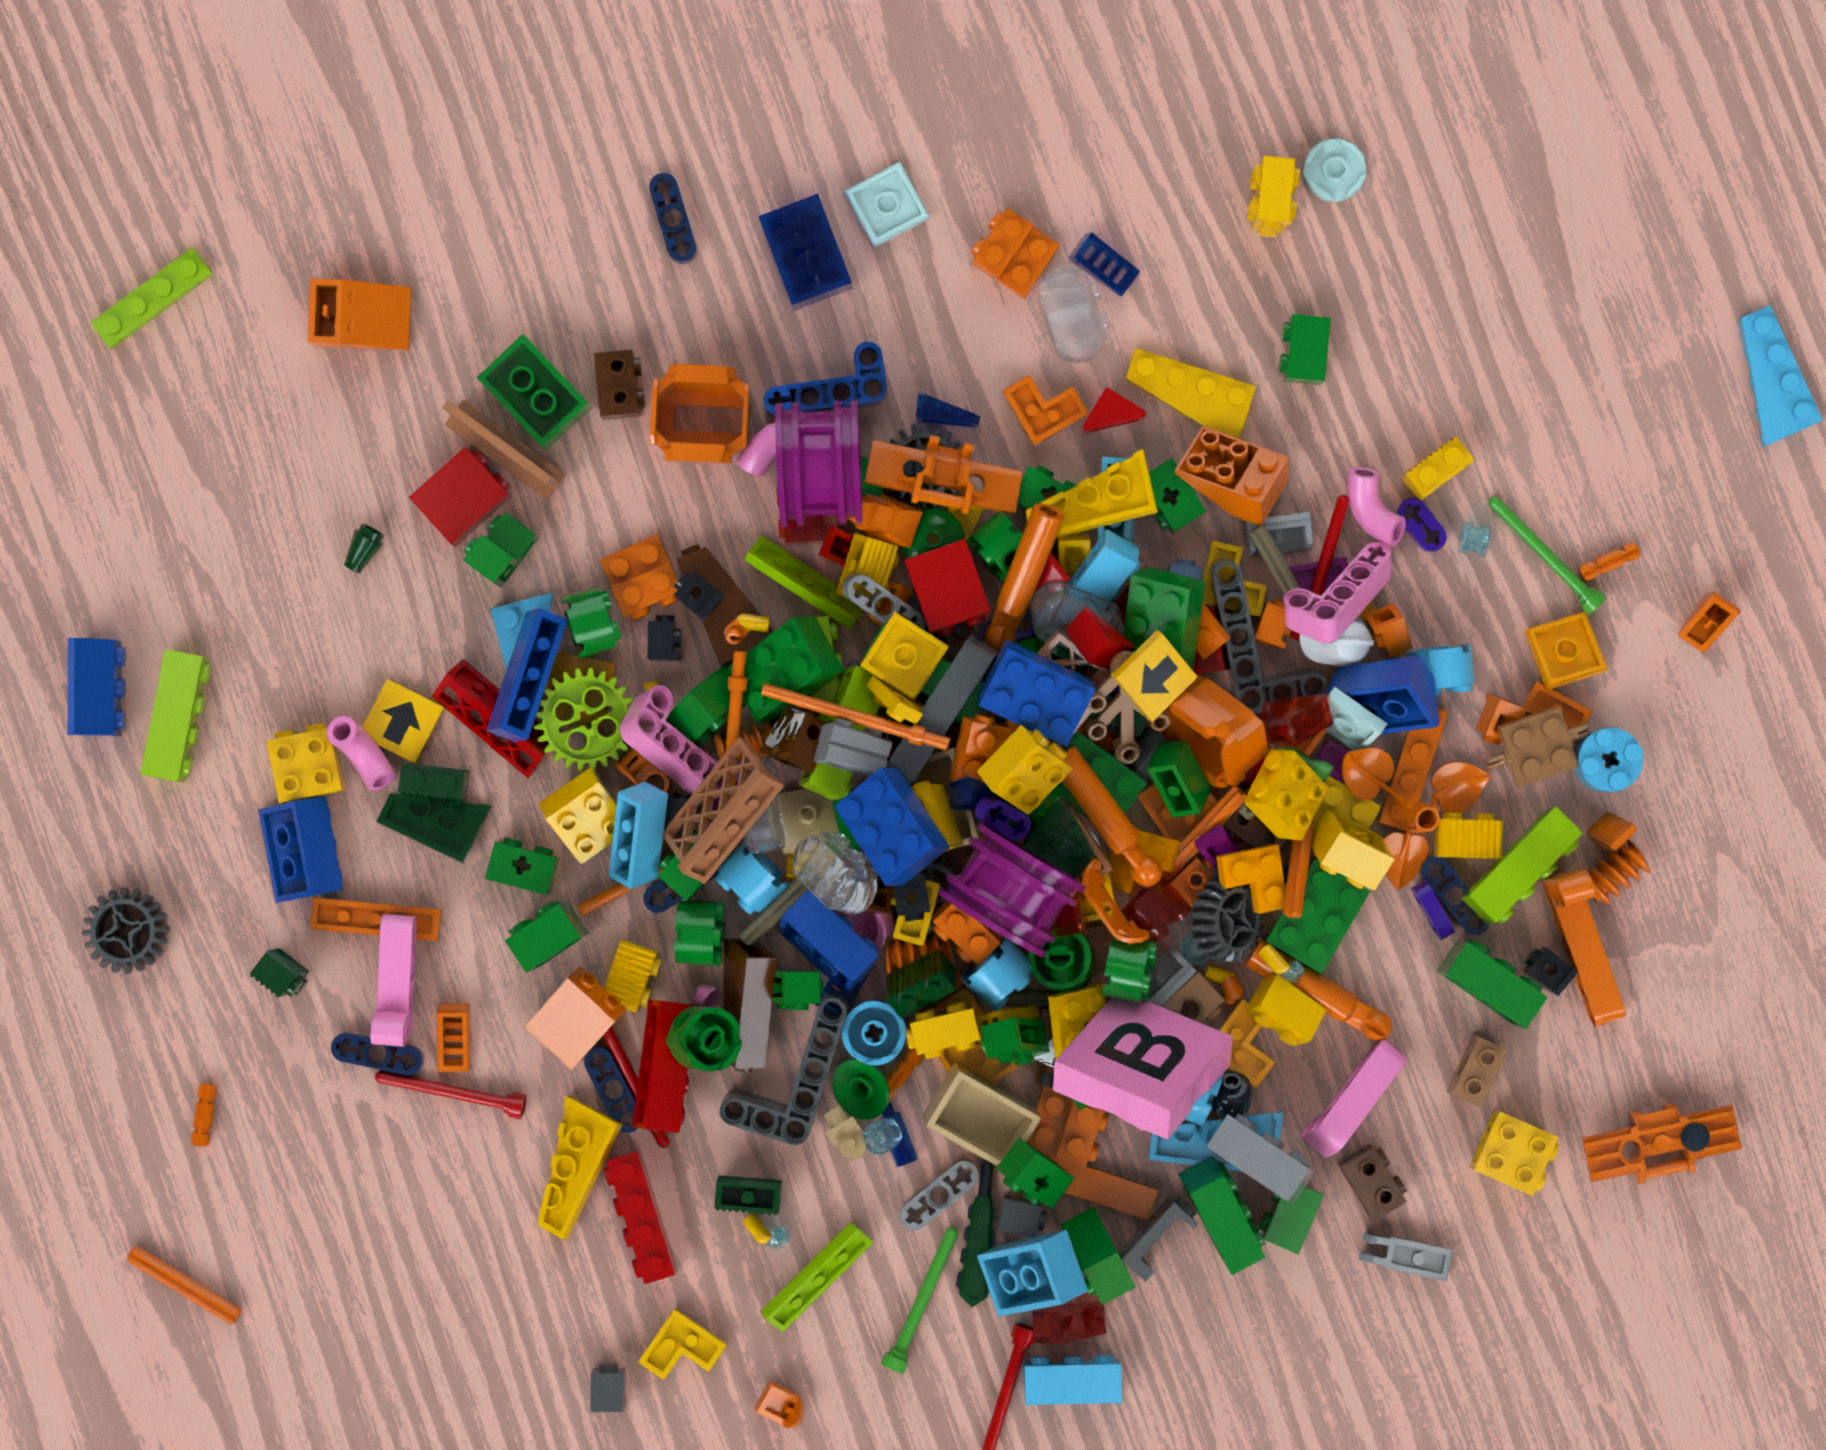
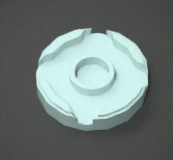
M1336 138L1320 141L1309 151L1304 161L1303 177L1306 186L1314 196L1327 202H1341L1350 199L1360 190L1366 179V164L1363 153L1355 144L1345 139Z

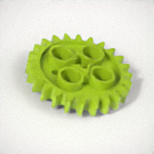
M592 667L588 668L586 676H582L580 669L575 668V674L572 678L564 671L563 682L560 683L552 678L551 681L555 688L553 690L545 688L544 690L548 697L546 700L541 699L540 706L543 709L542 711H537L536 714L537 718H541V722L533 725V728L543 730L544 732L537 738L538 742H549L544 748V752L548 753L555 750L556 753L553 760L557 762L564 757L566 768H569L572 762L575 761L577 762L578 771H582L584 763H588L589 767L595 771L596 761L600 760L602 765L607 767L606 757L610 755L613 759L618 760L619 757L616 750L618 748L625 751L628 750L620 735V725L629 710L626 705L633 701V697L623 698L621 695L627 689L626 686L623 685L616 689L614 686L617 678L614 676L606 682V672L603 670L597 677H594ZM593 689L599 690L602 695L600 704L594 707L586 705V693ZM566 702L571 704L573 712L568 719L562 720L556 717L555 709L560 703ZM606 706H611L612 708L610 712L591 718L589 720L590 726L588 727L581 723L565 732H559L561 726L578 721L581 718L580 713L582 711L591 715ZM603 719H611L615 724L614 731L610 735L604 736L598 732V724ZM582 732L585 735V744L581 748L575 749L569 746L568 739L572 733Z

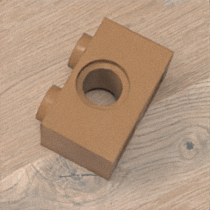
M1197 971L1161 1007L1182 1015V1004L1189 1000L1194 1001L1198 1006V1011L1190 1019L1201 1023L1205 1018L1208 1021L1214 1019L1223 1010L1220 1004L1225 1000Z
M1473 1034L1446 1092L1482 1108L1508 1050Z

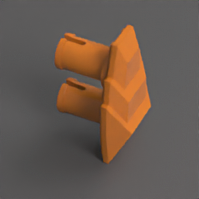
M870 494L862 497L863 524H856L855 518H848L856 524L855 527L868 533L867 537L910 548L923 512L883 494L881 497Z

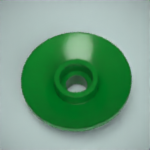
M938 508L921 510L923 514L911 547H902L908 559L965 539L964 531L960 522L951 513ZM931 533L939 536V542L935 545L927 542V536Z
M853 1058L844 1061L835 1070L832 1079L833 1092L839 1105L848 1114L858 1119L869 1120L878 1117L885 1111L890 1098L889 1086L883 1073L876 1066L864 1064Z

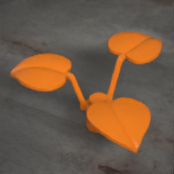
M1364 747L1348 751L1343 757L1341 768L1346 787L1356 797L1363 800H1372L1382 788L1408 808L1407 818L1414 827L1406 829L1405 835L1400 832H1391L1383 838L1395 858L1385 875L1398 890L1416 877L1420 872L1422 862L1428 857V843L1420 833L1422 831L1430 832L1439 824L1440 816L1437 798L1439 806L1444 811L1463 813L1475 804L1483 788L1491 779L1489 774L1473 764L1459 761L1445 763L1437 768L1431 777V784L1436 792L1431 795V805L1424 801L1410 803L1385 784L1393 776L1394 764L1390 755L1380 748Z

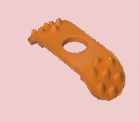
M1093 859L1081 876H1083L1082 884L1087 887L1084 894L1116 940L1126 942L1129 945L1148 940L1150 938L1149 931L1139 929L1133 920L1128 922L1103 886L1105 879L1100 873L1101 862ZM1102 902L1106 903L1109 906L1112 912V916L1108 915L1105 912V910L1102 907Z

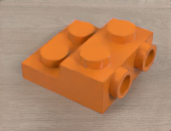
M1007 208L1004 214L998 211L988 226L992 229L986 240L980 238L971 251V254L975 256L972 260V265L1025 299L1059 249L1060 244L1035 229L1032 223Z
M658 534L600 559L612 587L611 589L625 618L632 617L633 621L649 615V608L661 604L662 608L679 601L674 596L677 592L674 585L678 578Z
M976 713L975 718L963 716L949 779L953 782L988 787L977 773L978 769L1020 725L1006 718L1004 723L994 721L995 718L993 716Z
M947 900L932 914V920L936 924L932 928L943 941L946 942L950 938L958 945L955 951L966 963L973 960L979 965L1001 944L1000 939L1003 937L1001 934L966 914Z
M1043 1085L1036 1107L1041 1119L1027 1143L1041 1152L1086 1167L1088 1161H1095L1099 1144L1094 1141L1098 1130L1104 1132L1109 1113L1090 1106H1086L1081 1110L1072 1098Z

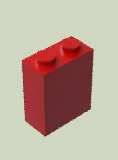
M466 446L409 496L410 500L454 547L460 544L512 497L507 492V489L510 487L509 483L498 472L493 476L485 466L489 461L477 448L471 452Z
M966 539L904 560L929 634L937 633L938 638L956 632V625L967 622L968 627L987 621L985 615L990 614L991 610Z

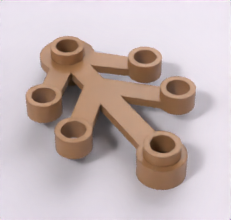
M1120 651L1113 656L1110 663L1111 674L1096 688L1087 706L1091 712H1101L1096 718L1089 720L1086 724V731L1092 740L1103 739L1107 734L1106 726L1120 712V736L1114 740L1112 750L1116 758L1122 763H1132L1137 760L1140 754V747L1134 738L1133 709L1142 716L1144 715L1120 686L1119 694L1107 706L1105 697L1118 686L1111 675L1133 654L1130 651ZM1094 699H1100L1097 704H1091ZM1165 711L1157 717H1163L1161 722L1154 723L1155 720L1153 722L1149 721L1153 730L1163 731L1169 726L1170 720ZM1095 727H1101L1097 732H1092Z

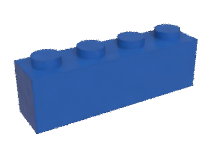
M541 608L525 613L486 730L487 732L513 742L528 740L568 621L567 619Z

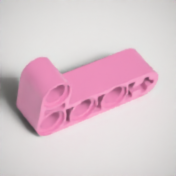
M1382 542L1367 544L1322 596L1301 588L1288 591L1284 596L1285 625L1287 628L1318 642L1331 643L1336 641L1390 580L1392 564L1391 548L1389 545Z
M663 685L654 686L633 700L621 722L620 735L629 746L687 792L693 794L718 762L666 721L673 708L674 697L667 687ZM723 776L718 780L716 790L722 788Z
M382 915L379 941L377 1011L373 1016L371 1024V1044L404 1047L411 1035L416 953V916Z
M1385 1039L1377 1041L1325 1111L1309 1123L1300 1138L1324 1158L1341 1150L1407 1061V1057Z

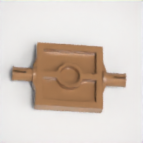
M1554 706L1497 726L1502 741V753L1486 757L1484 762L1487 763L1488 771L1506 765L1512 773L1515 786L1521 788L1578 768L1573 750V741L1588 736L1591 732L1587 730L1589 729L1587 723L1569 729L1565 724L1561 708Z

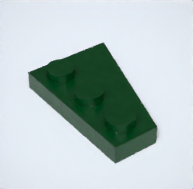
M390 793L376 822L464 864L491 809V805H477Z

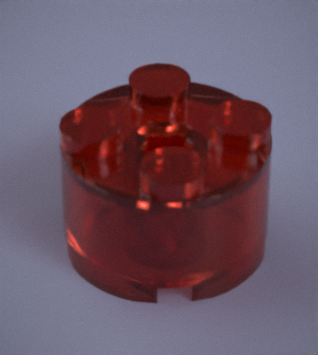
M1162 875L1160 881L1150 888H1143L1134 896L1121 912L1128 922L1133 920L1139 929L1149 931V939H1152L1153 943L1158 944L1170 932L1167 926H1171L1176 921H1181L1191 911V908L1187 905L1188 901Z

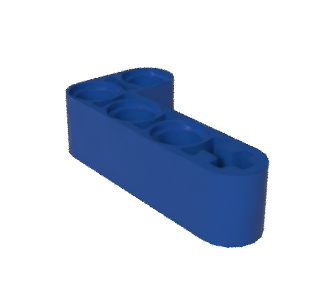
M867 341L856 347L854 351L856 375L770 388L764 396L766 411L775 418V405H770V402H774L777 395H781L782 400H792L790 394L792 392H796V403L799 402L800 410L803 412L831 411L834 409V401H837L833 398L832 393L838 386H845L850 390L849 398L841 401L842 407H851V400H858V408L880 404L887 395V383L881 348L877 344ZM866 350L875 352L877 355L876 362L872 365L862 364L859 360L861 353ZM871 381L877 382L881 385L882 391L878 396L870 397L864 392L865 385ZM813 390L819 395L816 404L807 406L802 403L801 396L805 391ZM792 402L783 403L784 410L792 409Z

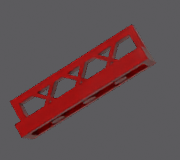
M462 659L446 673L431 697L525 777L529 778L542 760L550 753L544 752V748L549 742H538L537 740L544 733L543 730H536L532 726L528 740L513 742L506 739L507 742H502L495 734L487 732L486 730L500 689L466 660ZM447 687L457 694L458 701H453L444 693ZM470 709H475L481 714L483 722L473 718ZM519 751H524L533 759L530 765L520 758Z

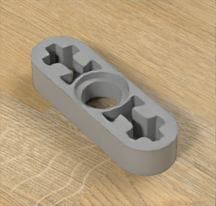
M854 573L845 579L843 583L845 597L882 624L886 625L893 613L897 612L908 619L913 617L912 623L924 630L925 621L918 611L868 576ZM855 582L859 584L863 582L862 588L873 595L869 599L858 593L854 596L856 590L852 586ZM888 597L891 601V610L885 615L878 614L876 610L878 600Z
M961 1159L953 1163L902 1206L900 1212L902 1224L910 1230H919L926 1226L976 1184L978 1180L976 1165L967 1159ZM961 1166L963 1169L970 1167L972 1169L970 1172L971 1180L969 1182H966L964 1179L960 1180L955 1185L960 1190L954 1193L952 1186L943 1179L949 1175L952 1181L958 1176V1171L956 1170L958 1167ZM939 1185L944 1186L949 1192L948 1199L941 1204L933 1202L930 1198L932 1188ZM925 1196L927 1204L935 1209V1211L930 1214L928 1208H926L920 1214L921 1222L917 1223L915 1220L909 1222L906 1219L909 1216L908 1208L912 1207L914 1210L920 1208L923 1202L918 1199Z

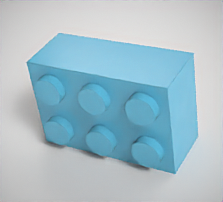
M1067 1230L1005 1242L977 1255L998 1316L1062 1305L1088 1292Z

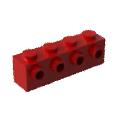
M648 1000L632 1127L674 1133L680 1132V1126L683 1125L685 1120L683 1101L684 1094L687 1093L689 1088L688 1068L679 1064L666 1044V1037L675 1017L688 1007L696 1005Z
M641 1149L610 1157L607 1160L608 1166L603 1168L608 1185H614L617 1197L613 1198V1203L618 1217L623 1216L627 1226L622 1231L627 1247L633 1246L636 1259L632 1260V1265L636 1277H642L645 1285L674 1276L678 1269Z

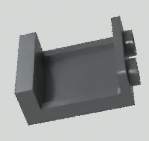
M1169 1196L1150 1216L1149 1221L1147 1220L1118 1251L1121 1260L1146 1282L1154 1271L1142 1256L1177 1218L1181 1217L1194 1229L1198 1225L1193 1218L1197 1213L1181 1197L1175 1201Z

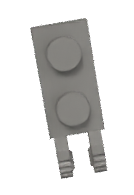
M1371 1233L1363 1234L1362 1240L1367 1243L1381 1244L1387 1247L1385 1257L1370 1252H1360L1359 1260L1383 1265L1382 1267L1385 1269L1447 1281L1453 1249L1390 1235L1389 1237H1384Z

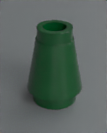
M361 524L360 528L354 531L344 566L354 572L361 573L363 568L366 567L382 547L383 543L381 541L384 535L373 527Z

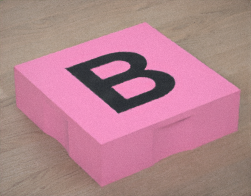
M1111 998L1055 1060L1053 1091L1090 1107L1113 1113L1134 1126L1168 1140L1190 1114L1194 1103L1210 1090L1230 1066L1233 1036L1146 1000H1142L1139 1003Z

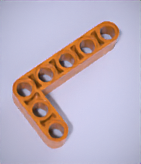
M1571 869L1543 879V888L1570 965L1578 971L1575 979L1594 1027L1625 1017V1007L1587 903L1588 899L1596 896L1589 873L1585 869Z

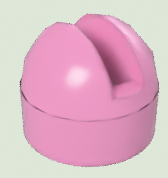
M707 983L696 987L698 991L693 993L692 997L693 1002L697 1006L714 1008L718 1004L721 992L717 988Z

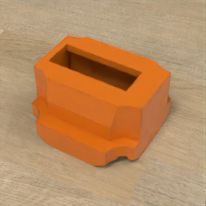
M670 364L669 371L664 377L653 379L650 444L663 450L666 462L730 465L733 456L737 452L747 450L751 415L750 384L743 383L737 378L734 367ZM675 406L743 409L742 433L674 430Z
M1196 674L1197 678L1164 710L1170 723L1163 730V734L1167 739L1187 740L1207 781L1215 788H1227L1229 785L1235 787L1245 779V772L1269 753L1264 723L1251 709L1213 681Z

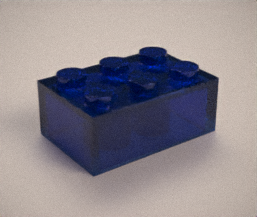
M818 194L758 216L793 311L853 289L850 276Z

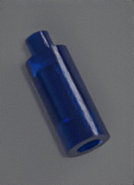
M889 1102L887 1108L882 1113L883 1117L879 1118V1122L896 1167H900L916 1161L918 1157L901 1112H895L892 1103Z

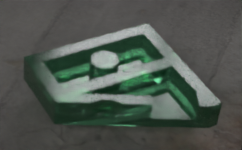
M1058 796L1023 840V847L1075 879L1095 856L1092 845L1061 796Z

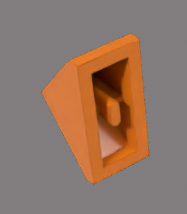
M1716 592L1706 594L1693 610L1679 631L1678 636L1704 653L1740 614L1741 610Z

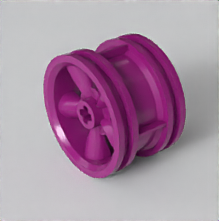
M851 400V407H842L841 401H834V409L831 411L803 412L800 410L799 402L792 403V409L784 410L783 403H776V467L781 527H788L789 520H797V526H805V518L808 516L825 515L839 517L840 525L847 524V518H855L856 524H863L858 400Z
M980 823L977 829L982 832L978 839L971 837L968 842L974 846V853L961 874L956 876L949 873L946 879L951 883L948 889L941 887L938 894L982 924L1044 958L1048 951L1043 946L1046 941L1052 944L1055 941L1056 937L1050 933V928L1062 908L1067 904L1075 907L1078 903V900L1074 898L1077 890L1084 893L1087 887L1018 843Z

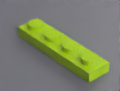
M192 247L90 323L106 345L113 349L214 274Z
M762 535L744 558V561L757 570L763 572L849 630L864 611L846 597L836 594V589L838 588L836 583Z
M850 1222L799 1274L771 1299L760 1313L768 1322L783 1333L874 1242L859 1227Z

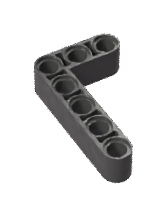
M1219 558L1211 564L1209 575L1218 621L1229 636L1234 629L1242 628L1245 630V638L1242 642L1232 643L1228 640L1223 645L1233 697L1242 703V697L1246 691H1256V701L1251 705H1245L1254 714L1322 699L1328 691V681L1318 670L1313 668L1262 678L1241 569L1231 559ZM1223 566H1231L1233 568L1232 578L1225 582L1219 581V570ZM1230 597H1237L1239 599L1238 609L1232 613L1225 612V601ZM1243 659L1250 660V670L1245 674H1238L1236 672L1237 663ZM1311 677H1317L1319 679L1318 688L1313 692L1305 691V682ZM1279 684L1288 685V693L1283 698H1275L1273 696L1274 688Z
M972 633L922 708L921 712L923 715L915 725L927 728V732L944 736L999 650L993 648L985 640ZM903 738L887 762L886 768H899L911 786L935 750V747L925 744L917 746L908 743L909 739Z
M832 990L823 995L788 1105L735 1089L725 1095L720 1106V1117L725 1123L791 1145L802 1144L806 1141L849 1009V1001L844 993ZM828 1002H836L841 1006L842 1011L838 1014H831L826 1010L825 1005ZM827 1032L831 1035L833 1041L828 1044H822L817 1040L816 1034ZM809 1062H818L823 1067V1071L817 1074L812 1073L808 1070L807 1064ZM803 1091L809 1092L814 1100L810 1103H804L800 1101L797 1094ZM738 1102L744 1111L733 1113L729 1110L727 1104ZM763 1111L772 1114L774 1121L764 1123L759 1119L758 1113ZM792 1121H798L802 1123L805 1130L799 1133L794 1132L789 1128L788 1124Z

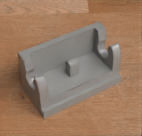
M1310 512L1267 517L1263 525L1280 553L1312 549L1313 535ZM1245 521L1244 531L1248 557L1262 556L1249 534L1253 528L1259 525Z
M1171 945L1157 957L1155 970L1149 969L1148 974H1152V987L1148 1002L1158 1006H1162L1197 972Z

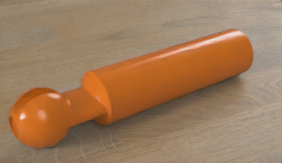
M1042 503L1033 506L996 601L997 609L991 624L985 630V641L993 648L998 649V652H1000L1006 639L1015 643L1017 628L1021 618L1027 613L1064 519L1063 513L1053 506Z
M1075 745L1065 749L1068 754L1065 759L1073 769L1063 779L1062 783L1114 854H1123L1132 866L1131 875L1134 881L1141 886H1153L1160 881L1163 868L1160 861L1154 856L1145 854L1138 844L1141 835Z
M1259 939L1256 943V948L1252 949L1244 966L1264 978L1276 975L1277 973L1272 971L1259 956L1260 950L1269 943ZM1274 947L1290 965L1289 969L1278 975L1327 1010L1325 1014L1340 1023L1345 1022L1363 1033L1369 1040L1380 1041L1389 1036L1392 1030V1021L1385 1012L1372 1008L1357 999V995Z

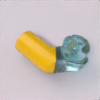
M1271 944L1266 945L1259 952V956L1271 970L1290 983L1297 982L1298 978L1302 977L1305 973V969L1299 961H1292L1288 964Z
M755 1213L748 1215L742 1222L754 1239L775 1250L783 1248L784 1243L789 1241V1235L783 1228L777 1227L773 1232L769 1231Z

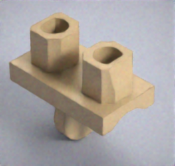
M841 1106L824 1114L831 1128L825 1132L830 1142L849 1160H858L863 1157L867 1151V1142L864 1138L867 1134L862 1125L853 1116L849 1117L848 1113L844 1112Z

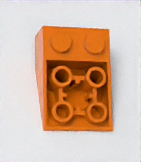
M310 278L308 343L316 348L409 351L412 288L343 279Z
M1202 425L1174 473L1232 516L1262 526L1289 481V457Z

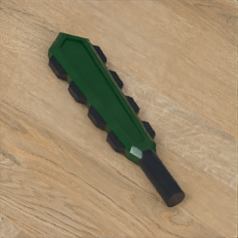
M982 1160L978 1195L975 1197L974 1203L968 1207L967 1217L971 1222L970 1225L965 1227L964 1239L967 1245L961 1250L960 1256L963 1269L958 1272L956 1280L959 1295L971 1307L988 1298V1292H990L977 1255L991 1249L996 1236L992 1223L997 1220V1209L993 1206L991 1197L994 1164L987 1160Z

